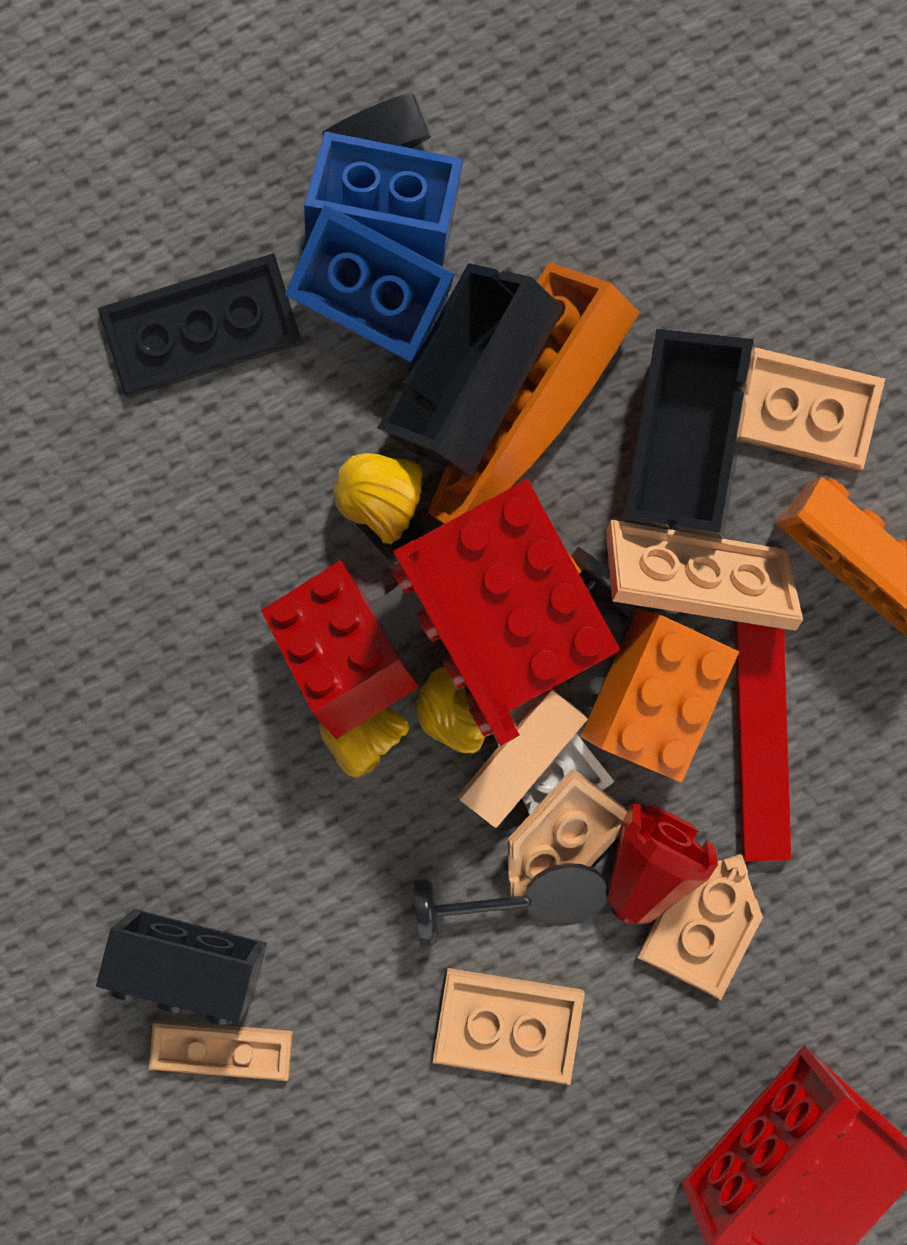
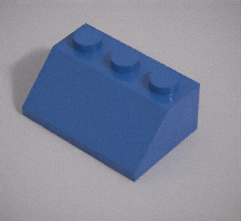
M324 132L304 202L306 243L309 240L323 205H328L443 267L451 235L463 159Z
M323 205L285 295L398 356L413 362L446 304L455 273L332 207Z

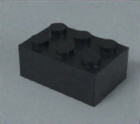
M133 909L110 929L96 987L109 990V994L112 997L120 1000L134 1001L142 998L154 1001L159 1009L167 1012L181 1013L189 1010L201 1013L206 1021L214 1024L228 1025L231 1022L239 1023L254 997L267 942Z

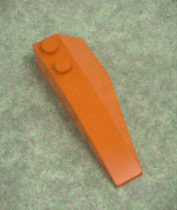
M551 262L547 264L537 282L564 307V310L472 477L446 466L428 509V514L445 524L509 489L534 464L562 431L588 396L640 314L610 282Z

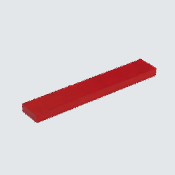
M734 621L735 650L739 651L736 658L742 856L745 862L792 860L784 629Z

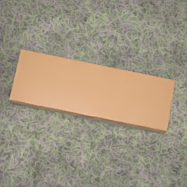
M552 688L547 690L516 725L520 736L502 746L499 745L458 794L459 800L497 828L588 720L587 717Z
M155 1020L152 1025L149 1070L288 1081L293 1031Z

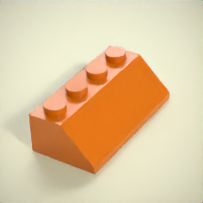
M819 477L810 481L774 524L907 637V541L902 539L896 541L884 530L886 524L877 514L868 509L861 511L848 499L850 497L849 491L836 480L831 478L825 480L823 477Z

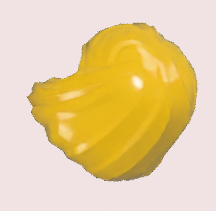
M373 453L354 455L341 466L333 486L332 494L335 498L336 507L348 520L358 524H366L381 538L382 543H389L391 545L401 537L402 532L408 528L410 520L414 516L415 508L419 503L422 492V466L413 460L389 458Z
M440 667L430 673L427 682H425L418 695L416 714L419 724L424 732L453 750L461 753H475L481 749L485 738L469 711L470 707L466 697L468 694H466L464 687L458 690L446 668Z
M390 707L385 708L338 739L319 721L322 740L336 759L340 768L347 775L354 778H359L363 774L372 771L380 762V756L385 755L392 746L397 745L400 742L401 736H406L410 728L408 721Z

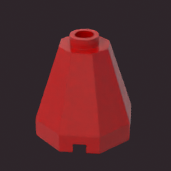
M632 804L623 819L608 887L607 902L612 906V913L619 920L627 924L650 923L707 882L718 866L716 848L708 840L701 846L694 839L699 831L692 824L657 805H648L646 810L641 812V804Z

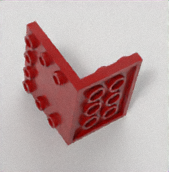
M528 478L424 536L393 551L398 561L393 563L390 568L405 595L415 590L425 608L416 614L431 642L442 639L451 655L450 658L443 661L449 676L458 690L468 686L471 693L466 695L467 703L476 725L484 738L494 733L500 746L520 736L509 711L621 651Z
M804 1045L681 1184L705 1245H857L907 1189V1136Z

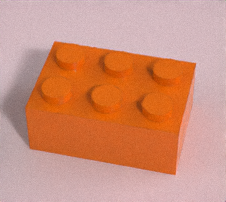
M636 608L619 647L621 651L617 652L580 737L607 752L682 783L739 651L660 614Z

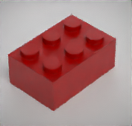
M341 560L261 610L313 715L336 739L419 688L363 590Z

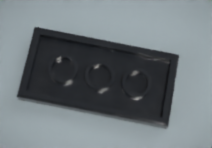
M275 254L262 256L99 307L98 311L125 397L131 398L303 344L289 297L285 295L286 287Z

